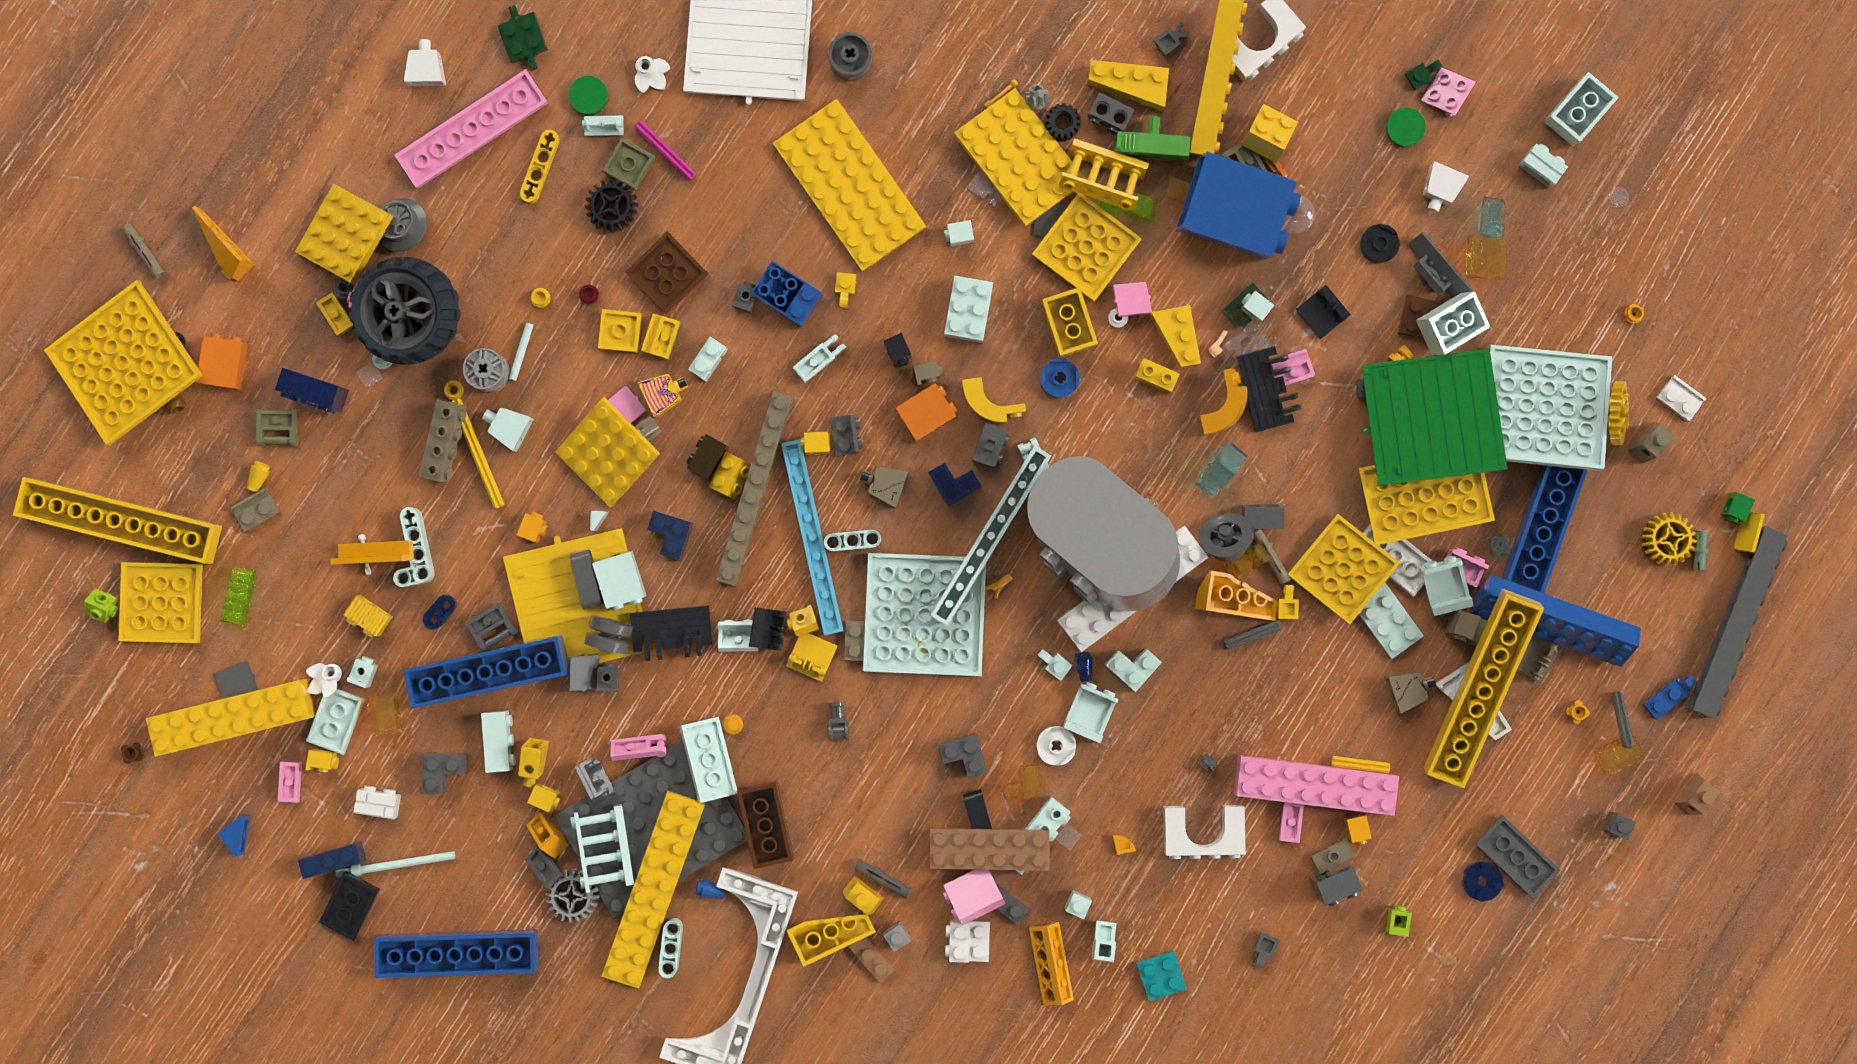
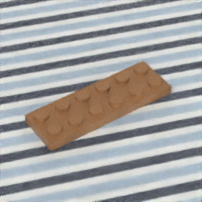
M930 828V869L1049 871L1050 830Z

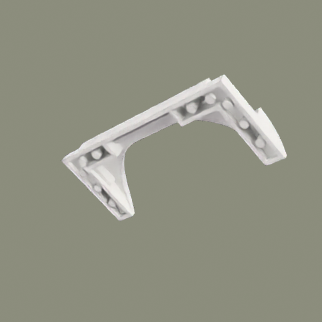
M722 868L716 887L733 893L749 909L757 929L758 947L756 958L741 1003L733 1016L720 1028L702 1036L683 1039L666 1038L659 1058L677 1064L742 1063L798 891L762 880L747 873Z

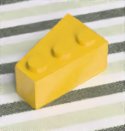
M1190 305L1151 312L1149 316L1164 340L1178 369L1201 364Z

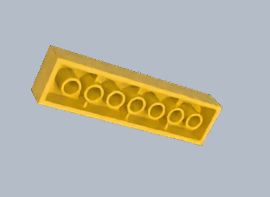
M307 679L297 680L146 718L154 756H162L314 718L316 714L311 694L307 692L309 688Z

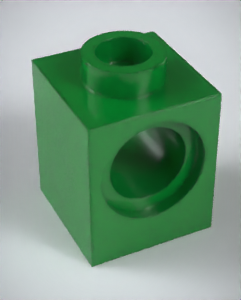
M1738 492L1729 493L1721 515L1727 517L1726 520L1734 524L1746 522L1755 499Z

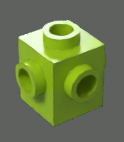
M94 589L84 600V614L94 620L106 623L110 617H114L117 613V598L109 593Z

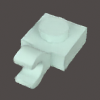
M1042 649L1038 654L1040 658L1048 663L1045 669L1060 681L1073 666L1058 653L1052 657Z

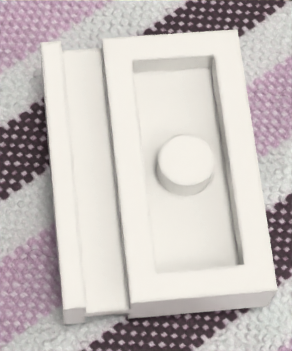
M1676 375L1671 377L1656 397L1658 401L1686 422L1692 419L1703 401L1706 400L1704 396Z

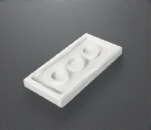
M1370 524L1363 534L1374 542ZM1406 539L1378 545L1401 563L1389 578L1414 597L1424 585L1420 567L1425 566V563L1432 560Z

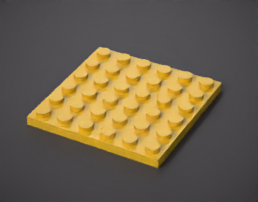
M138 280L134 281L44 349L106 445L113 444L203 376L142 283Z

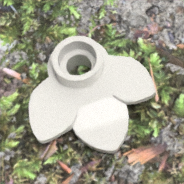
M648 56L640 57L635 64L637 70L635 84L639 91L644 93L650 86L657 90H664L666 79L663 73L670 69L669 64L660 58L652 60ZM643 64H648L649 68L644 70L642 66Z
M322 663L309 667L306 672L313 680L307 692L315 695L322 693L325 698L331 696L336 691L337 681L342 676L341 668L335 664L324 665Z

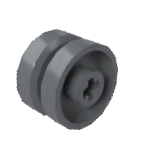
M846 32L840 34L832 41L829 47V62L832 71L838 78L845 81H857L868 74L872 66V51L869 42L863 36L857 33Z
M591 616L589 627L598 632L586 633L584 643L599 650L627 654L629 643L618 637H631L634 626L605 617Z

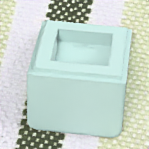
M592 511L590 530L597 531L609 512Z

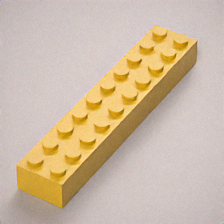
M28 477L22 478L13 516L205 564H213L222 530L221 525Z
M1505 589L1501 590L1426 760L1424 769L1427 775L1465 788L1543 613L1544 607L1540 602Z

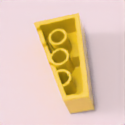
M1091 60L1087 85L1108 93H1114L1124 99H1130L1141 105L1163 112L1166 104L1169 68Z

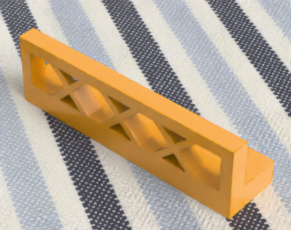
M413 540L338 544L339 558L330 559V564L414 560Z
M1059 922L1029 927L1043 1005H1064L1073 1001V992ZM1036 931H1042V942L1038 939ZM1042 950L1046 953V961L1041 958ZM1045 970L1050 973L1051 979L1049 981L1045 978ZM1049 989L1054 993L1055 1000H1049Z

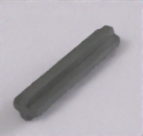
M1274 621L1224 640L1225 648L1231 650L1281 630L1278 621Z
M1621 691L1613 692L1611 697L1622 747L1631 748L1634 742L1624 696Z

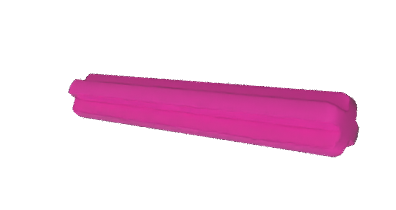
M639 121L635 125L636 131L688 181L694 178L695 172L643 121Z

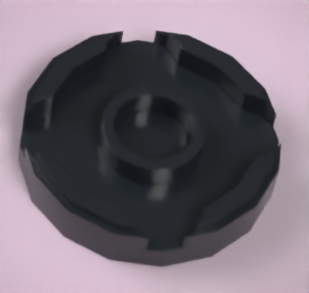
M1376 224L1367 228L1360 240V249L1364 257L1374 263H1386L1394 258L1400 247L1397 232L1385 224Z

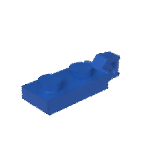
M1687 675L1682 680L1680 678L1672 680L1645 701L1643 706L1655 720H1658L1688 696L1691 692L1689 688L1697 681L1692 675Z

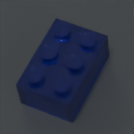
M283 367L275 387L276 391L281 392V397L298 401V398H300V403L315 408L318 404V409L335 414L336 410L342 412L349 392L346 388Z

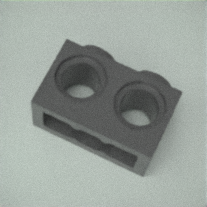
M1099 92L1088 114V118H1090V122L1097 126L1102 124L1108 127V131L1117 134L1118 131L1124 132L1134 109ZM1096 108H1105L1106 114L1099 115L1096 112ZM1121 116L1124 122L1118 124L1114 121V117Z

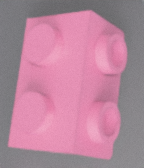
M1457 547L1456 549H1449L1446 557H1460L1467 584L1477 587L1484 571L1489 568V565L1485 564V560L1480 557L1474 556L1472 558L1467 556V551Z

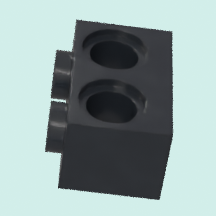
M902 333L884 340V346L893 366L898 365L900 368L909 364L912 356Z

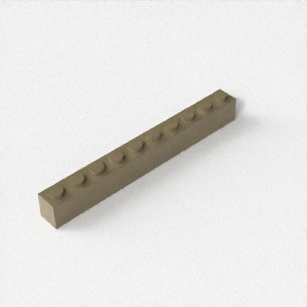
M773 391L718 571L717 581L733 586L738 584L794 400L792 396Z

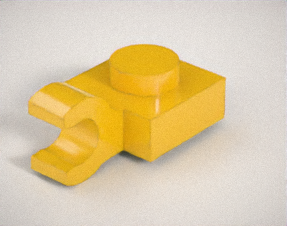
M837 272L835 293L840 294L839 305L842 308H848L849 295H855L856 274Z
M1283 585L1284 599L1278 598V619H1298L1299 599H1293V585Z

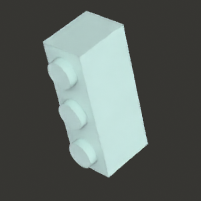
M509 710L481 713L485 772L513 770L516 759L515 754H512L511 746H514V736L510 734V726L513 725L512 715H509Z

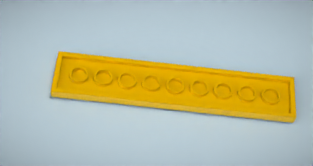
M667 790L601 977L638 989L640 988L705 803H699L697 800Z

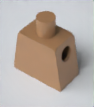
M1696 773L1674 803L1689 815L1704 814L1720 794V791Z

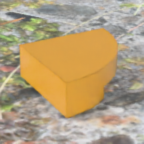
M1112 835L1116 855L1136 851L1133 843L1128 838L1121 835Z

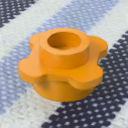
M1576 700L1573 706L1566 708V714L1571 716L1575 724L1581 723V720L1590 714V711L1583 706L1580 700Z

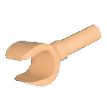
M1225 330L1209 348V353L1214 358L1223 351L1219 345L1228 333Z

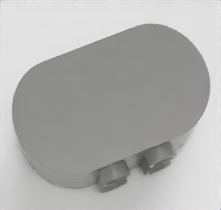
M1076 456L1060 460L1048 467L1037 478L1029 494L1027 511L1031 527L1043 550L1039 556L1044 560L1043 565L1059 579L1066 572L1070 574L1072 578L1069 581L1074 585L1073 590L1089 604H1092L1098 598L1105 605L1121 611L1146 609L1158 603L1168 594L1179 573L1180 553L1175 528L1163 513L1107 467L1089 457Z

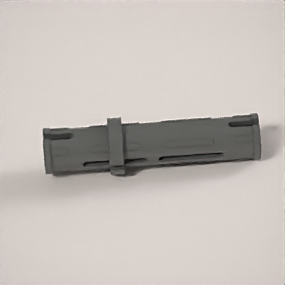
M859 859L854 868L855 871L867 876L871 882L874 880L905 899L907 898L912 889L911 887L880 871L879 867H873ZM866 869H868V870L874 872L875 874L881 876V878H879V877H877V876L871 874L870 872L866 871ZM886 879V880L890 881L891 883L897 885V886L899 887V889L896 888V887H894L893 885L887 883V882L884 881V880Z

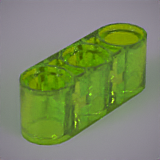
M1133 193V196L1138 197L1133 211L1122 209L1119 206L1101 200L1098 206L1104 210L1153 220L1158 199Z
M238 566L233 568L221 614L222 622L238 626L244 625L256 581L255 570Z

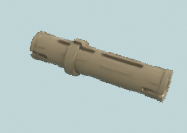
M130 223L122 227L121 231L130 242L129 246L135 249L154 279L162 277L166 272L146 246L145 239L140 237L133 224Z
M1262 529L1254 531L1253 539L1259 547L1258 551L1265 557L1279 584L1282 585L1291 580V577L1287 575V571L1272 548L1274 546L1272 542L1269 543ZM1261 540H1262L1263 543L1265 544V546H1266L1267 550L1269 551L1270 555H1269L1268 552L1266 551V549H1265V547L1263 546ZM1271 558H1273V560L1275 561L1276 565L1278 566V568H1279V570H1280L1281 572L1278 571V569L1276 568V566H1275V564H1274V562L1272 561Z

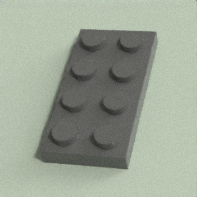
M1500 815L1474 842L1533 899L1560 872V869L1503 815Z

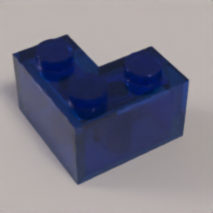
M943 463L928 472L929 477L947 507L982 488L973 470L954 479L946 463Z

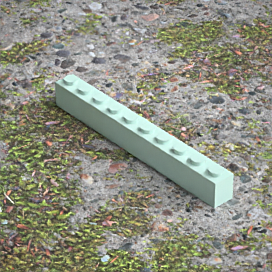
M1035 445L1033 446L930 616L948 626L1032 489L1033 484L1051 458V455Z

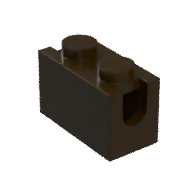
M706 434L705 437H700L696 444V447H698L696 453H691L686 464H688L687 469L710 481L728 446Z

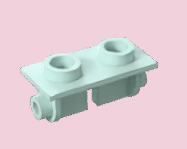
M623 115L584 116V120H582L584 136L624 135Z

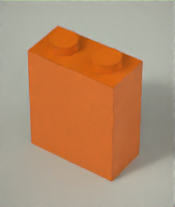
M211 333L210 337L203 336L198 369L203 376L196 383L241 390L248 344L242 342V338L230 336V340L223 339V335Z
M936 383L895 408L916 443L956 418L955 413L957 409L952 402H947L944 397L947 395L941 385L937 386Z

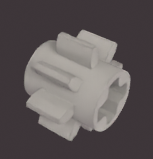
M1041 85L1031 86L1029 92H1025L1026 105H1030L1035 110L1044 108L1045 103L1049 102L1048 90H1044V87Z

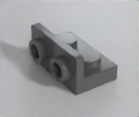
M854 413L831 417L836 457L859 454V449L863 448L862 439L857 437L856 430L860 429L859 418H855Z

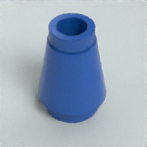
M703 879L698 880L695 895L700 896V898L723 899L725 889L716 887V883Z

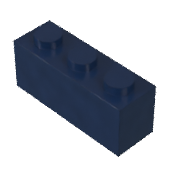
M362 841L304 857L299 859L298 863L302 878L306 879L356 865L367 859Z

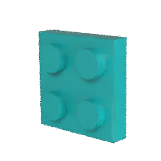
M1174 950L1136 962L1149 1002L1187 989Z

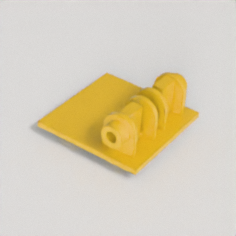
M809 633L800 635L790 654L786 667L822 682L837 649V645Z

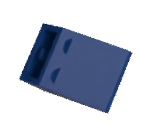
M771 261L751 292L753 296L800 328H803L823 297L821 291L774 261Z

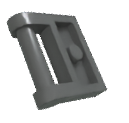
M497 603L465 623L482 652L489 651V648L498 642L518 633L516 626L512 623L501 603ZM502 624L506 625L507 629L487 641L483 640L482 636Z

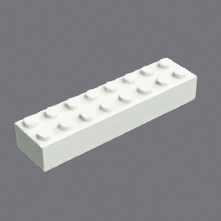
M1185 526L1176 530L1180 553V569L1176 581L1208 558ZM1096 598L1092 604L1085 600L1081 601L1057 619V622L1078 650L1083 652L1136 611L1117 610L1105 605Z

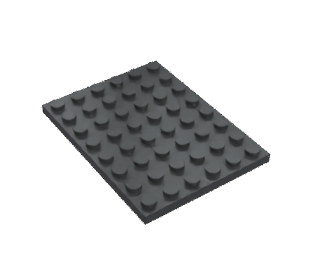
M683 741L666 750V756H656L611 782L616 794L601 803L596 804L587 796L554 815L580 861L577 831L572 829L571 817H574V812H578L579 818L606 814L614 810L613 805L621 804L633 881L635 883L667 790L698 801ZM728 797L704 802L705 806L678 881L747 841L745 827ZM606 821L580 826L581 836L584 838L613 833V830H617L616 822ZM614 840L583 846L584 856L586 858L614 853L616 850H620L619 842ZM618 860L587 865L586 869L590 877L620 872L619 870L623 869L622 861L618 862ZM621 880L594 884L595 887H598V893L613 918L624 913L634 885L626 886L625 881L621 882Z

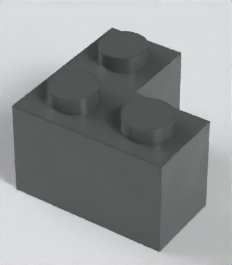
M977 733L938 743L944 764L963 759L968 778L987 773Z
M424 753L421 794L446 793L447 775H464L467 773L468 754Z
M1347 866L1332 873L1326 871L1310 877L1318 900L1329 906L1340 903V899L1345 897L1347 899L1354 898L1359 895L1358 892L1363 890L1352 866Z

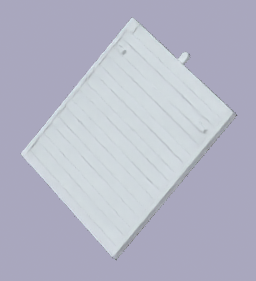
M691 0L683 91L696 94L746 96L747 105L752 103V97L805 101L812 0Z

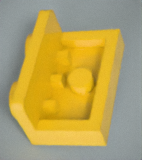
M725 452L709 484V488L736 500L742 491L751 464Z

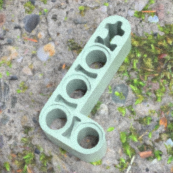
M406 507L400 513L405 541L413 540L411 534L415 530L419 532V538L416 541L413 540L414 560H409L411 567L400 569L394 573L393 581L399 587H410L428 583L435 576L422 513L417 508ZM411 513L415 514V517H412V519H408V516L411 515ZM419 549L423 551V558L421 560L416 558V551ZM422 569H426L428 572L425 579L420 577ZM403 573L408 575V581L405 584L400 580Z

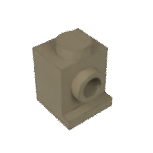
M937 361L913 366L918 387L922 386L921 382L925 381V384L935 383L937 378L944 376L942 365H937Z

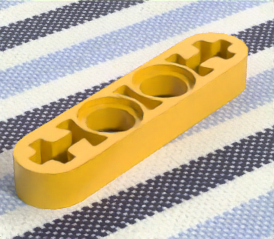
M545 130L542 133L521 187L520 196L526 203L531 204L538 200L557 151L560 138L553 130ZM551 135H553L555 141H551L549 143L548 147L552 149L550 152L548 149L542 148V146L544 145L545 147H547L548 141L546 140V137H550ZM545 152L549 158L546 162L541 163L538 160V156L540 153ZM534 171H540L542 177L540 180L534 181L531 178V174ZM531 182L534 185H538L537 188L533 186L532 192L534 196H530L527 199L525 192H529L532 187L528 183Z

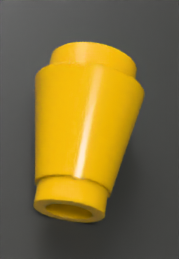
M255 461L254 465H251L247 489L258 492L270 474L269 465L259 461Z

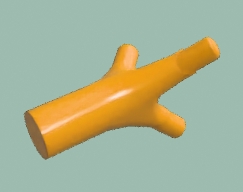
M1008 573L999 581L985 586V589L995 591L994 598L998 599L1001 589L1012 581L1013 578Z

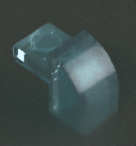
M1484 197L1478 223L1479 233L1485 234L1488 237L1504 236L1505 227L1502 222L1506 211L1504 199Z

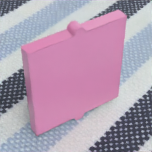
M1146 282L1113 285L1114 303H1116L1118 317L1150 314L1152 312L1151 296L1148 294Z
M624 386L608 400L630 423L647 411L638 400L639 397L635 396L627 386Z

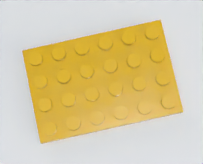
M1016 88L953 134L1024 227L1074 192L1059 187L1063 172L1067 174L1070 172L1072 160L1055 138L1049 134L1031 107L1026 105V101ZM1078 170L1076 177L1086 180V178Z
M1375 465L1358 468L1373 538L1377 545L1495 521L1485 473L1378 486Z

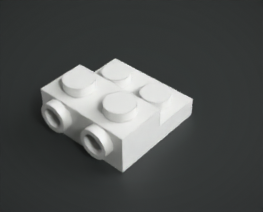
M950 920V925H946V937H950L949 945L945 946V957H949V962H989L990 921L972 920L963 925L960 920Z

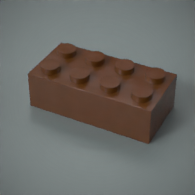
M778 781L738 789L737 795L753 868L758 869L793 861L794 854Z

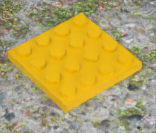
M333 184L295 252L355 285L391 222L393 215Z
M1078 193L1032 253V256L1073 287H1080L1081 292L1095 302L1142 238L1085 195Z
M605 397L594 406L555 451L610 508L616 504L660 454Z
M1337 514L1287 575L1350 625L1401 563Z
M121 562L118 641L200 643L203 564Z

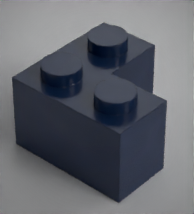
M653 511L647 529L666 535L660 554L682 560L693 523Z

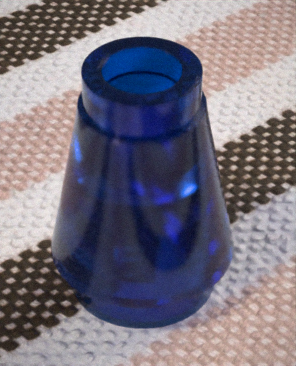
M1076 653L1073 660L1080 681H1091L1093 665L1091 653Z

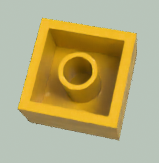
M1263 104L1242 145L1277 163L1298 121Z

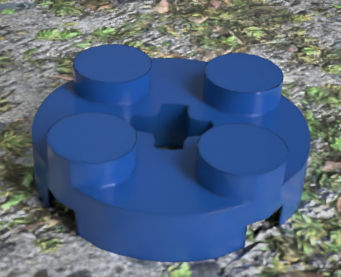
M1064 358L1051 360L1045 365L1040 375V382L1044 391L1055 398H1064L1074 393L1080 381L1077 367ZM1058 373H1062V376L1066 378L1061 384L1054 379V377L1058 376Z

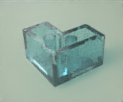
M1230 441L1225 446L1220 445L1207 464L1209 466L1207 468L1203 466L1198 472L1197 476L1199 478L1195 485L1213 499L1235 476L1248 455Z

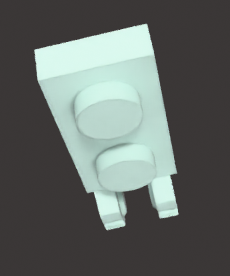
M836 334L824 344L822 342L792 367L805 383L832 362L846 348L842 344L832 353L828 350L827 347L834 344L839 338Z

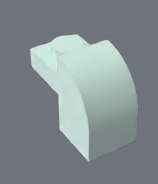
M1096 921L1092 960L1114 962L1116 923Z

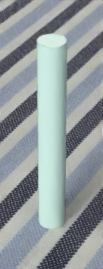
M526 323L509 376L511 380H517L534 326L533 324Z

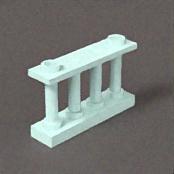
M621 804L613 805L614 810H611L610 813L579 818L578 812H574V817H571L572 829L577 831L583 870L580 884L581 889L585 888L586 893H590L589 885L621 880V882L625 881L626 886L634 885ZM606 821L616 822L617 830H613V833L584 838L581 836L580 826ZM614 840L619 842L620 850H616L614 853L586 858L584 856L583 846ZM618 860V862L622 861L623 869L619 870L620 872L588 877L587 865Z

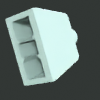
M500 408L497 414L486 410L482 420L491 424L488 432L515 452H517L534 420L529 416L505 408Z

